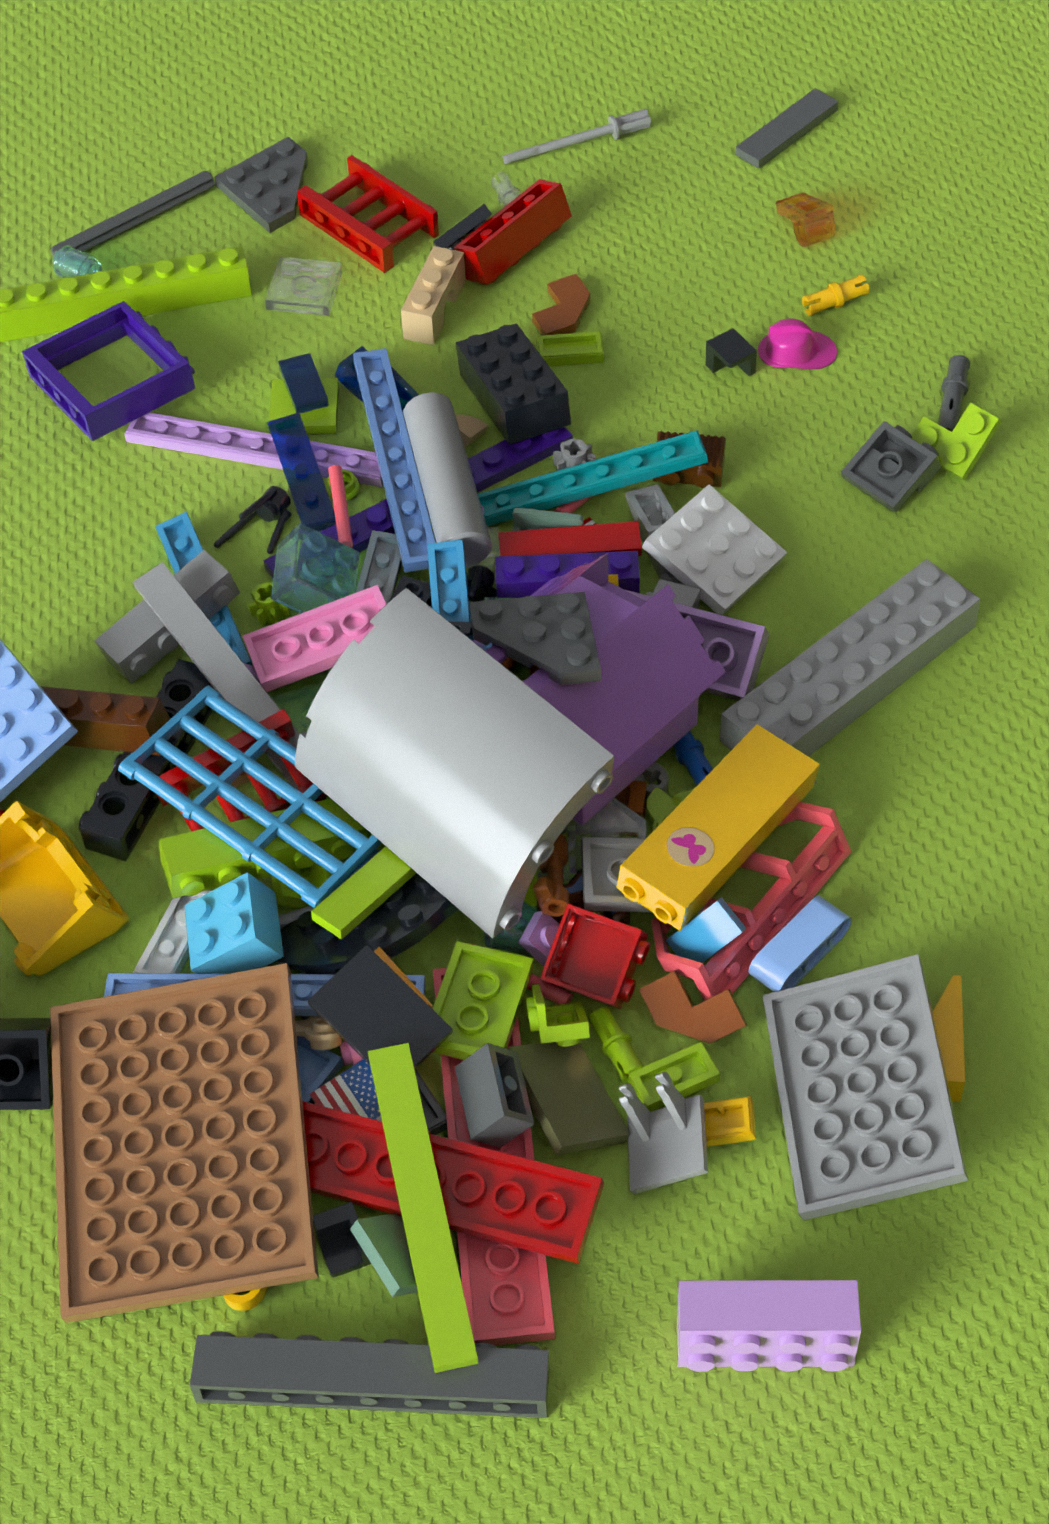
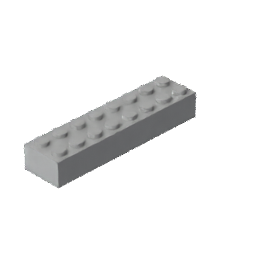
M926 559L721 714L720 741L732 750L758 724L809 757L975 628L980 598Z

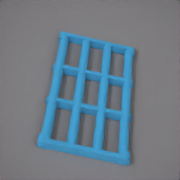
M208 685L136 751L126 757L120 763L118 771L129 779H136L183 812V817L196 821L240 852L242 858L247 862L253 861L300 894L304 902L315 908L336 890L382 842L374 835L367 838L316 803L314 800L323 791L315 784H312L302 793L255 761L270 748L295 765L296 748L279 737L277 731L267 729L223 699L221 693ZM207 705L257 739V741L243 753L192 717ZM182 728L233 764L220 776H217L167 740ZM156 751L207 788L194 800H191L141 765V763ZM244 771L292 805L279 817H276L230 784ZM219 795L261 824L266 830L251 842L204 808ZM304 812L357 850L343 863L289 825ZM278 836L332 875L317 888L264 851V849Z

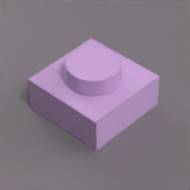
M542 911L534 912L518 943L542 966H545L560 924L551 916L543 915Z

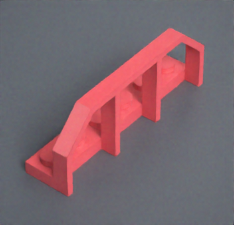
M799 802L778 825L801 820L823 826L792 863L788 860L753 852L740 866L780 878L752 911L749 908L727 903L746 929L717 951L705 966L701 962L670 954L668 943L665 940L667 939L666 933L672 928V925L660 921L655 916L651 923L657 958L663 970L668 972L677 971L678 975L693 979L704 1001L727 989H730L733 994L749 975V967L759 951L813 899L852 852L834 809ZM710 898L704 905L703 911L717 900Z

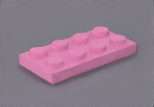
M378 585L243 635L242 637L263 689L266 692H270L333 668L336 661L353 639L360 643L372 630L374 625L371 624L370 620L386 605Z

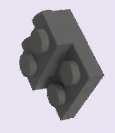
M883 421L844 467L841 475L843 479L896 513L914 491L920 493L941 469L938 458L939 453L931 445L925 442L919 444L912 439L911 434L905 428L899 425L893 427Z

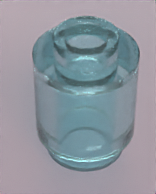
M68 245L58 250L54 254L52 261L55 274L62 278L102 271L100 262L94 256Z

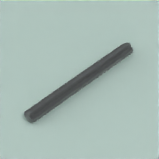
M203 171L52 246L51 253L54 260L61 264L213 188L215 182L212 174L208 171Z

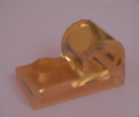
M804 192L776 201L777 214L792 221L796 239L802 247H807L835 236L836 228L833 205Z

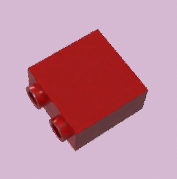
M567 904L540 979L621 1009L623 1002L629 1003L633 996L636 980L632 978L637 964L643 965L650 948V942L646 941L648 934L638 928Z

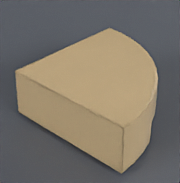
M456 415L464 446H468L486 433L489 426L487 423L472 416Z

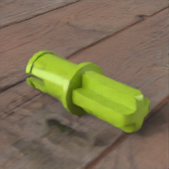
M601 1007L590 1014L591 1023L603 1042L601 1051L612 1060L621 1080L624 1083H629L628 1073L642 1068L644 1065L633 1050L631 1036L621 1031L609 1008Z

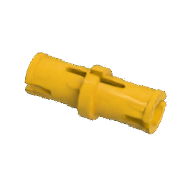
M860 274L839 284L833 282L828 284L826 289L803 296V307L809 305V308L805 309L806 314L812 316L833 306L834 308H839L848 300L869 294L868 283L862 285V282L866 281L865 276Z

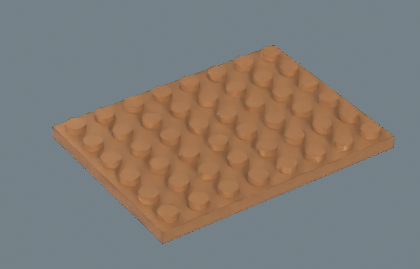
M279 964L50 1007L61 1318L66 1323L319 1278L292 980L288 964Z

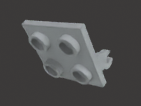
M667 1072L655 1075V1078L662 1084L656 1086V1090L666 1108L650 1112L640 1101L631 1084L627 1083L619 1086V1090L625 1095L620 1097L619 1101L629 1116L627 1117V1127L630 1133L628 1137L630 1191L633 1194L708 1173L704 1098L701 1095L684 1099L673 1085L672 1079Z

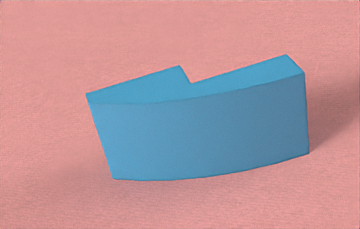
M720 897L703 912L690 920L681 931L677 930L665 941L677 956L703 963L740 935L746 927L723 898Z

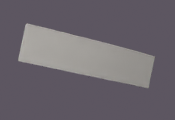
M658 484L625 492L633 519L639 522L640 537L643 543L675 514ZM647 552L659 579L684 585Z

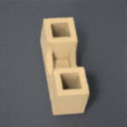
M433 246L401 309L403 339L429 345L435 344L445 324L444 308L446 300L456 302L466 281L464 252Z

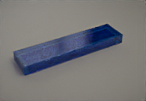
M300 413L267 422L305 536L323 531L335 525L334 510Z

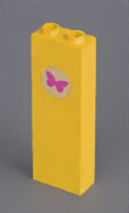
M756 724L621 864L616 888L629 900L637 901L653 912L660 921L669 923L681 931L814 787L820 764Z

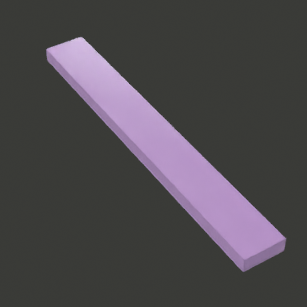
M150 412L131 421L124 433L126 442L327 478L329 476V467L339 465L342 469L351 471L360 484L382 487L383 485L376 452Z

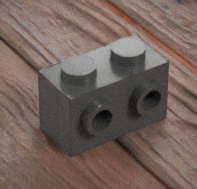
M487 1043L455 1067L470 1140L501 1148L534 1125L518 1052Z

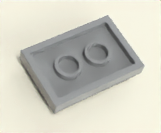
M582 837L581 864L584 910L651 912L637 901L634 902L626 898L616 888L621 864L645 839ZM703 907L698 911V913H701L703 911Z

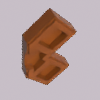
M573 274L547 283L548 293L556 305L532 313V322L541 335L576 332L580 318L590 303V292L578 275Z
M673 971L639 989L656 1025L712 1044L748 1026L730 989L693 1006L677 971Z

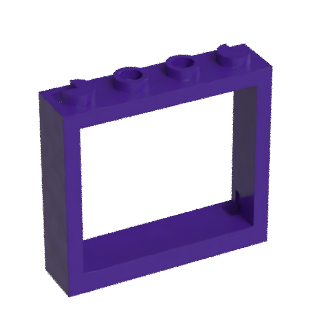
M124 301L22 351L30 378L92 442L195 389L192 376L195 374V370L190 366L188 357L181 356L170 340L166 341L162 338L154 325L150 326L139 311L135 312ZM126 335L164 370L95 406H92L58 371V369Z

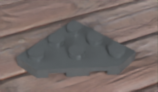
M287 137L216 175V187L271 233L295 219L298 200L297 190L302 188L303 173L308 162L307 152L290 137Z
M585 592L469 602L474 640L486 646L491 642L505 649V656L528 668H531L533 665L538 666L549 672L551 680L561 685L601 681V666Z

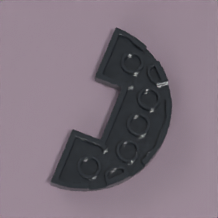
M416 873L342 940L314 922L311 911H307L301 914L297 920L280 929L284 957L268 964V966L287 963L290 970L305 971L306 974L335 975L338 972V968H343L366 945L373 951L380 947L389 958L395 957L434 931L445 920L443 912L451 902Z

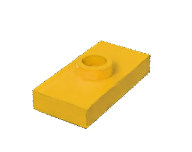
M751 1096L704 1103L707 1147L756 1140L754 1102Z

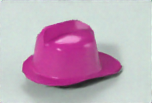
M793 318L780 320L770 326L769 334L762 339L758 347L760 359L765 364L777 368L822 369L835 361L838 352L835 343L828 336L811 330L803 321Z

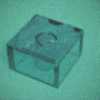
M299 523L277 544L271 599L299 613H304L356 593L360 552Z

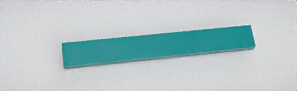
M696 430L479 493L478 496L484 508L486 524L491 526L512 520L514 508L550 509L708 463V458L700 434Z

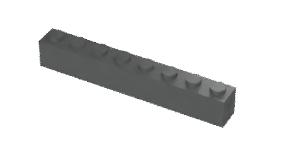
M216 1331L210 1333V1335H197L190 1388L196 1403L547 1418L549 1350H541L537 1346L528 1344L518 1345L515 1349L497 1348L490 1343H475L478 1364L435 1373L429 1343L427 1345L409 1344L401 1339H388L383 1343L365 1342L357 1337H344L340 1341H326L313 1335H301L296 1339H279L277 1336L268 1333H258L253 1337H235V1335L229 1332Z

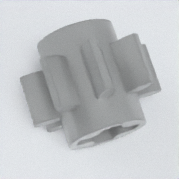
M569 439L561 442V451L553 452V464L557 466V471L596 460V455L592 454V445H586L580 439Z

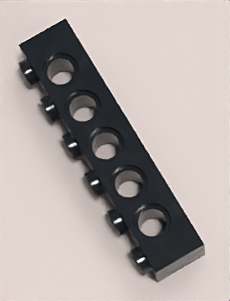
M178 659L172 671H168L165 674L162 688L156 698L161 699L171 719L194 699L203 688L208 685L212 688L213 686L195 663ZM206 705L192 718L205 725L213 709ZM182 728L168 739V742L187 755L196 741L195 737ZM123 752V754L120 753L116 757L113 771L107 781L100 784L93 805L89 811H85L79 821V831L81 832L85 849L125 862L160 804L156 793L136 779L131 780L118 771L120 763L131 752ZM150 755L141 763V765L157 776L177 767L159 755Z

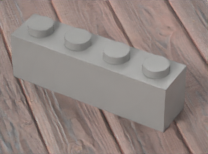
M205 550L174 574V577L208 619L240 594L229 571ZM145 600L140 602L95 640L106 660L131 684L141 675L147 673L153 665L179 645Z

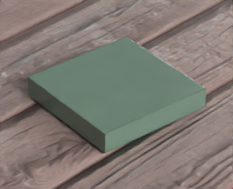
M389 1214L357 1219L350 1230L392 1297L418 1293L402 1216Z

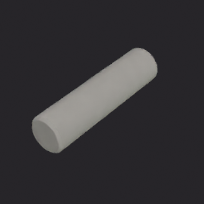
M434 392L423 393L414 397L406 404L403 416L436 543L463 539L466 568L472 567L488 557L492 550L491 538L453 405L450 399L443 394Z

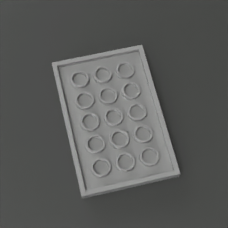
M918 954L763 995L798 1212L803 1221L968 1181L923 964Z

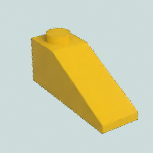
M953 975L932 1012L951 1101L961 1102L965 1085L961 975Z

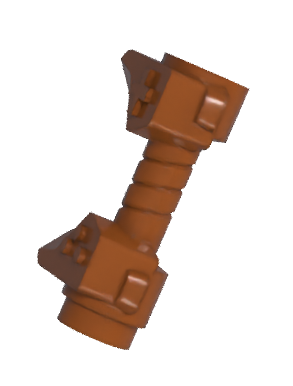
M562 834L554 842V851L551 856L539 866L541 872L547 873V876L540 877L533 886L538 906L541 908L543 915L561 916L564 914L567 904H569V891L563 887V866L568 863V843L566 842V837Z

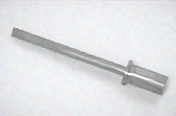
M643 109L619 117L611 115L608 117V125L503 155L504 164L610 133L615 140H618L620 135L650 127L651 119L648 116V110Z

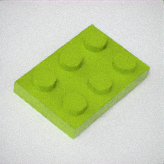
M456 941L433 1006V1010L453 1029V1033L433 1053L465 1060L487 1043L507 1049L534 968L533 958Z

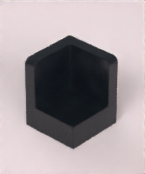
M734 328L706 341L705 365L713 373L726 366L733 368L738 365L748 376L755 374L757 350Z
M352 1202L313 1215L315 1234L331 1277H337L371 1264L350 1230L358 1219Z

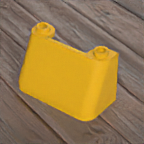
M18 801L0 816V917L19 942L13 949L16 955L14 962L23 973L28 976L32 974L42 976L116 933L129 921V917L70 837L58 824Z

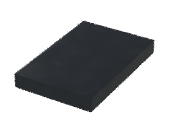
M367 945L308 1000V1005L369 1065L368 1051L409 1043L415 1070L453 1033V1029Z

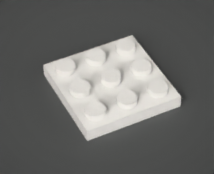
M710 484L653 532L642 545L646 552L684 585L701 589L700 599L719 615L725 614L774 569L787 554L780 545Z

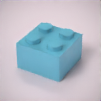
M248 872L184 905L190 967L194 973L231 974L262 968L284 957L276 893Z

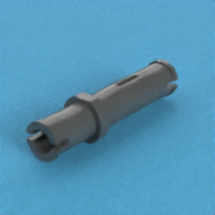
M955 355L950 358L947 377L943 379L941 386L943 398L938 425L951 432L959 421L963 397L967 394L969 388L967 375L970 368V360L962 355Z

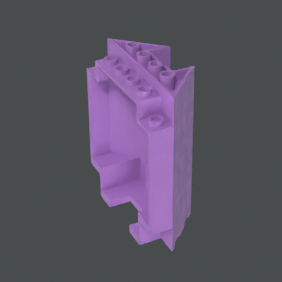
M608 553L600 556L593 562L585 563L570 570L565 575L549 580L530 595L544 596L585 592L601 666V681L561 685L551 680L549 672L541 668L522 681L614 755L612 782L602 793H595L573 817V820L582 825L697 725L699 695L726 673L720 662L710 659L701 646L705 639L690 616L683 618L673 603V598L676 595L669 584L647 601L608 582ZM476 640L473 641L499 663L508 658L505 656V649L491 642L486 646Z

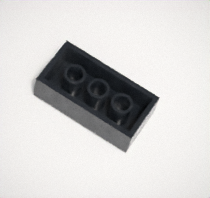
M517 323L504 325L496 330L481 335H472L465 340L456 342L460 376L509 445L571 425L567 389Z

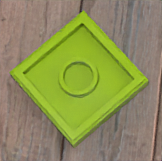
M338 378L272 379L269 433L275 435L337 434Z

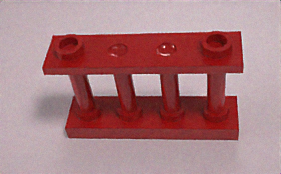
M353 155L347 157L349 176L324 193H317L307 185L297 190L300 216L384 273L394 267L393 247L421 229L433 238L439 236L438 213L431 205H427ZM356 186L366 192L344 208L332 203ZM377 200L387 206L366 222L359 221L353 217ZM397 215L408 220L407 223L386 237L375 232V230Z
M285 709L259 722L267 729L277 731L279 737L288 743L290 738L295 736L291 719ZM241 731L226 741L245 753L257 739L245 731ZM211 748L193 757L194 760L217 776H220L233 764ZM280 756L297 784V790L304 793L314 783L296 769L295 765ZM175 767L159 776L187 797H189L193 790L203 786L202 783L179 767ZM247 774L265 805L263 808L269 812H276L287 809L292 805L282 797L278 799L275 792ZM323 792L314 801L318 802L326 800V797H328V795H326ZM157 795L163 807L170 804ZM219 795L216 797L230 822L250 818L249 816L245 817L242 811ZM183 817L191 832L204 829L203 826L193 819L188 820Z

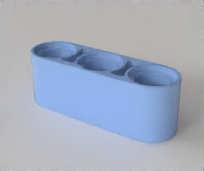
M819 895L814 897L759 951L749 967V974L773 992L795 987L845 936L851 925L852 918Z

